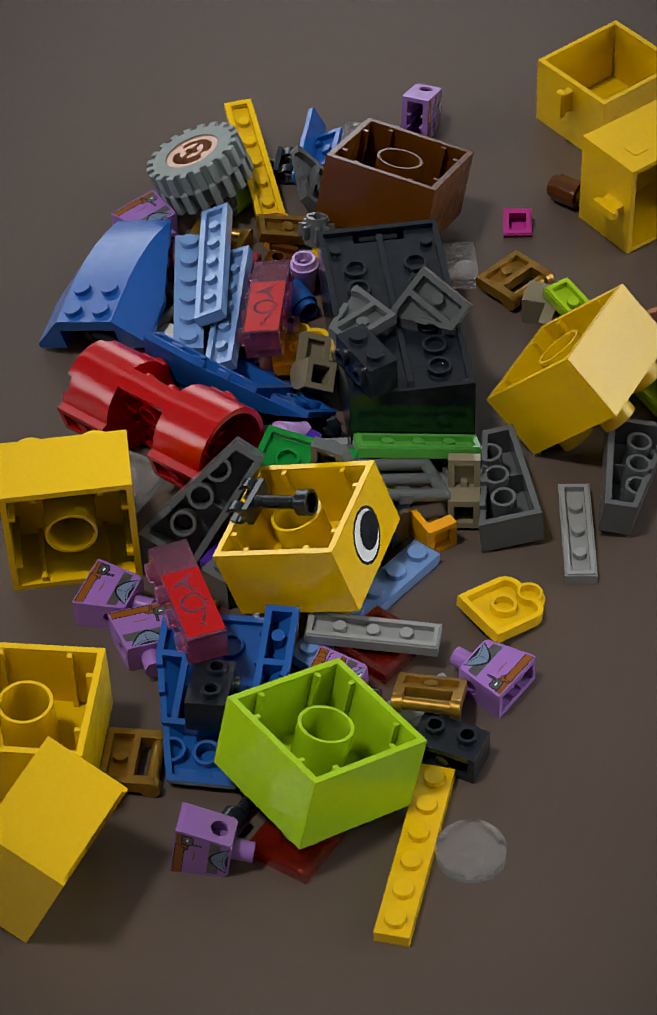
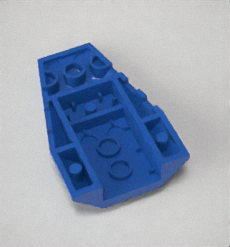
M171 220L117 221L96 243L58 299L40 339V348H67L74 331H115L120 343L130 348H145L144 333L145 331H156L166 306L165 288L168 286L166 273L167 268H169L168 250L171 247Z
M145 331L144 333L145 353L154 358L160 357L166 361L170 367L169 372L172 379L181 383V389L194 384H204L208 387L213 386L223 392L228 391L232 393L239 402L253 408L257 412L277 416L321 418L336 415L337 411L310 394H297V389L293 388L291 382H284L277 378L278 374L270 369L264 371L258 368L259 362L240 351L237 368L234 370L205 356L209 337L206 333H204V355L162 332Z
M170 596L166 597L155 655L161 723L164 734L163 748L167 783L236 790L237 785L214 763L220 732L185 729L184 701L195 659L236 661L237 676H242L243 679L242 691L287 676L291 670L300 607L266 604L264 617L220 614L226 627L225 629L187 638ZM183 597L180 601V607L186 612L195 613L202 610V607L197 610L185 608L183 602L187 597ZM206 612L203 613L202 622H205Z

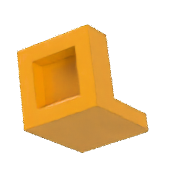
M417 509L409 512L410 533L417 541L436 552L457 545V521L451 514L440 519L435 517L426 521Z

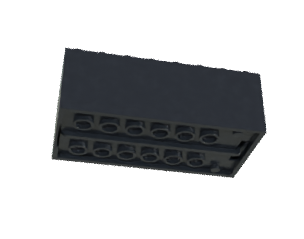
M436 218L317 231L320 296L328 336L329 325L339 315V309L342 304L348 303L351 298V290L356 285L389 309L392 308L424 266L452 287ZM396 318L397 324L376 337L397 359L398 387L373 399H370L339 366L334 354L336 342L334 340L331 341L333 362L337 363L335 375L349 444L353 443V434L355 433L475 434L476 381L461 322L455 330H448L429 324L425 325Z

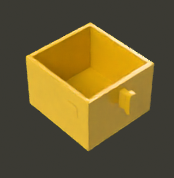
M617 20L538 59L536 118L581 150L583 135L657 100V46Z
M657 100L583 135L579 218L626 254L657 239Z
M47 736L0 803V926L25 943H27L128 790L127 787L50 736Z

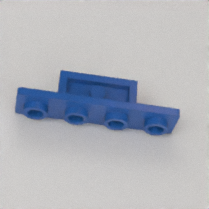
M313 107L308 109L302 137L300 138V146L324 166L326 154L346 138V133L342 127L325 132L326 125ZM293 169V171H292V179H293L294 184L297 186V184H296V179H295V174H294V169Z

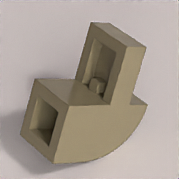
M535 281L528 282L522 298L521 322L538 324L539 330L544 324L561 316L542 296L543 288L551 284Z
M307 331L300 332L296 361L290 367V381L294 389L323 396L333 393L337 363L329 361L332 341L329 336Z
M448 453V490L450 491L448 515L451 514L457 521V528H479L481 454Z

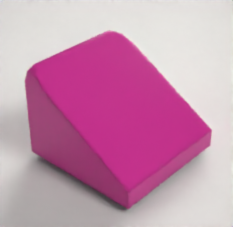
M503 208V237L532 236V208Z

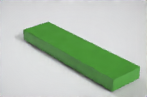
M353 434L352 444L354 449L359 451V458L448 459V453L482 454V447L475 434Z

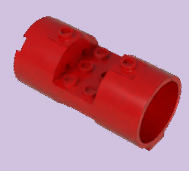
M99 340L91 344L73 363L68 373L72 376L68 391H63V402L57 407L66 428L79 435L93 430L105 432L126 430L128 448L138 446L141 443L152 448L148 452L147 457L155 475L180 488L185 486L237 436L258 448L264 436L262 418L256 410L239 402L232 393L228 391L223 392L213 386L208 387L204 384L190 385L180 391L173 385L174 382L169 372L170 367L162 358H154L146 353L142 354L116 340L108 342Z

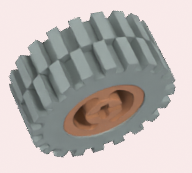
M211 122L209 126H205V124L197 125L195 130H191V128L183 131V135L171 137L170 143H163L159 146L160 151L154 152L151 155L152 160L147 162V174L157 194L176 211L177 215H184L186 211H188L189 215L196 214L198 209H202V211L208 210L215 203L219 206L224 203L223 199L226 197H234L237 194L235 190L243 189L247 185L245 181L252 178L251 172L254 171L253 163L237 129L232 124L229 126L227 122H222L220 125L218 122Z

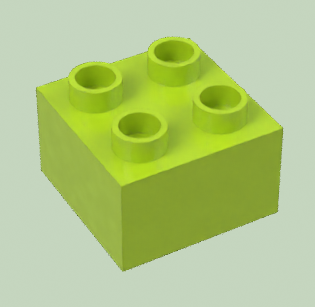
M338 657L228 696L214 763L239 787L242 794L249 798L282 831L285 838L300 850L409 806L427 740Z

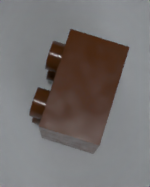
M368 117L326 154L315 212L328 215L330 223L335 224V229L436 218L439 233L441 234L461 214L474 152Z

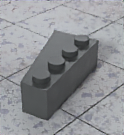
M628 418L615 430L605 432L602 448L598 530L631 534L657 471V422Z
M514 425L483 430L480 478L481 495L479 504L481 551L486 552L545 539L542 510Z
M237 436L141 526L138 534L189 566L195 567L229 514L226 512L232 501L238 500L244 491L239 490L243 481L246 478L253 477L264 460L265 453Z

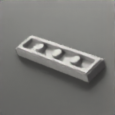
M590 483L558 484L557 493L565 584H597L598 571Z
M309 612L304 632V643L438 657L442 624L329 612Z

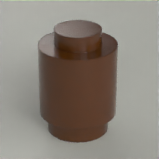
M565 174L554 175L548 182L547 194L551 196L553 201L578 210L581 181Z

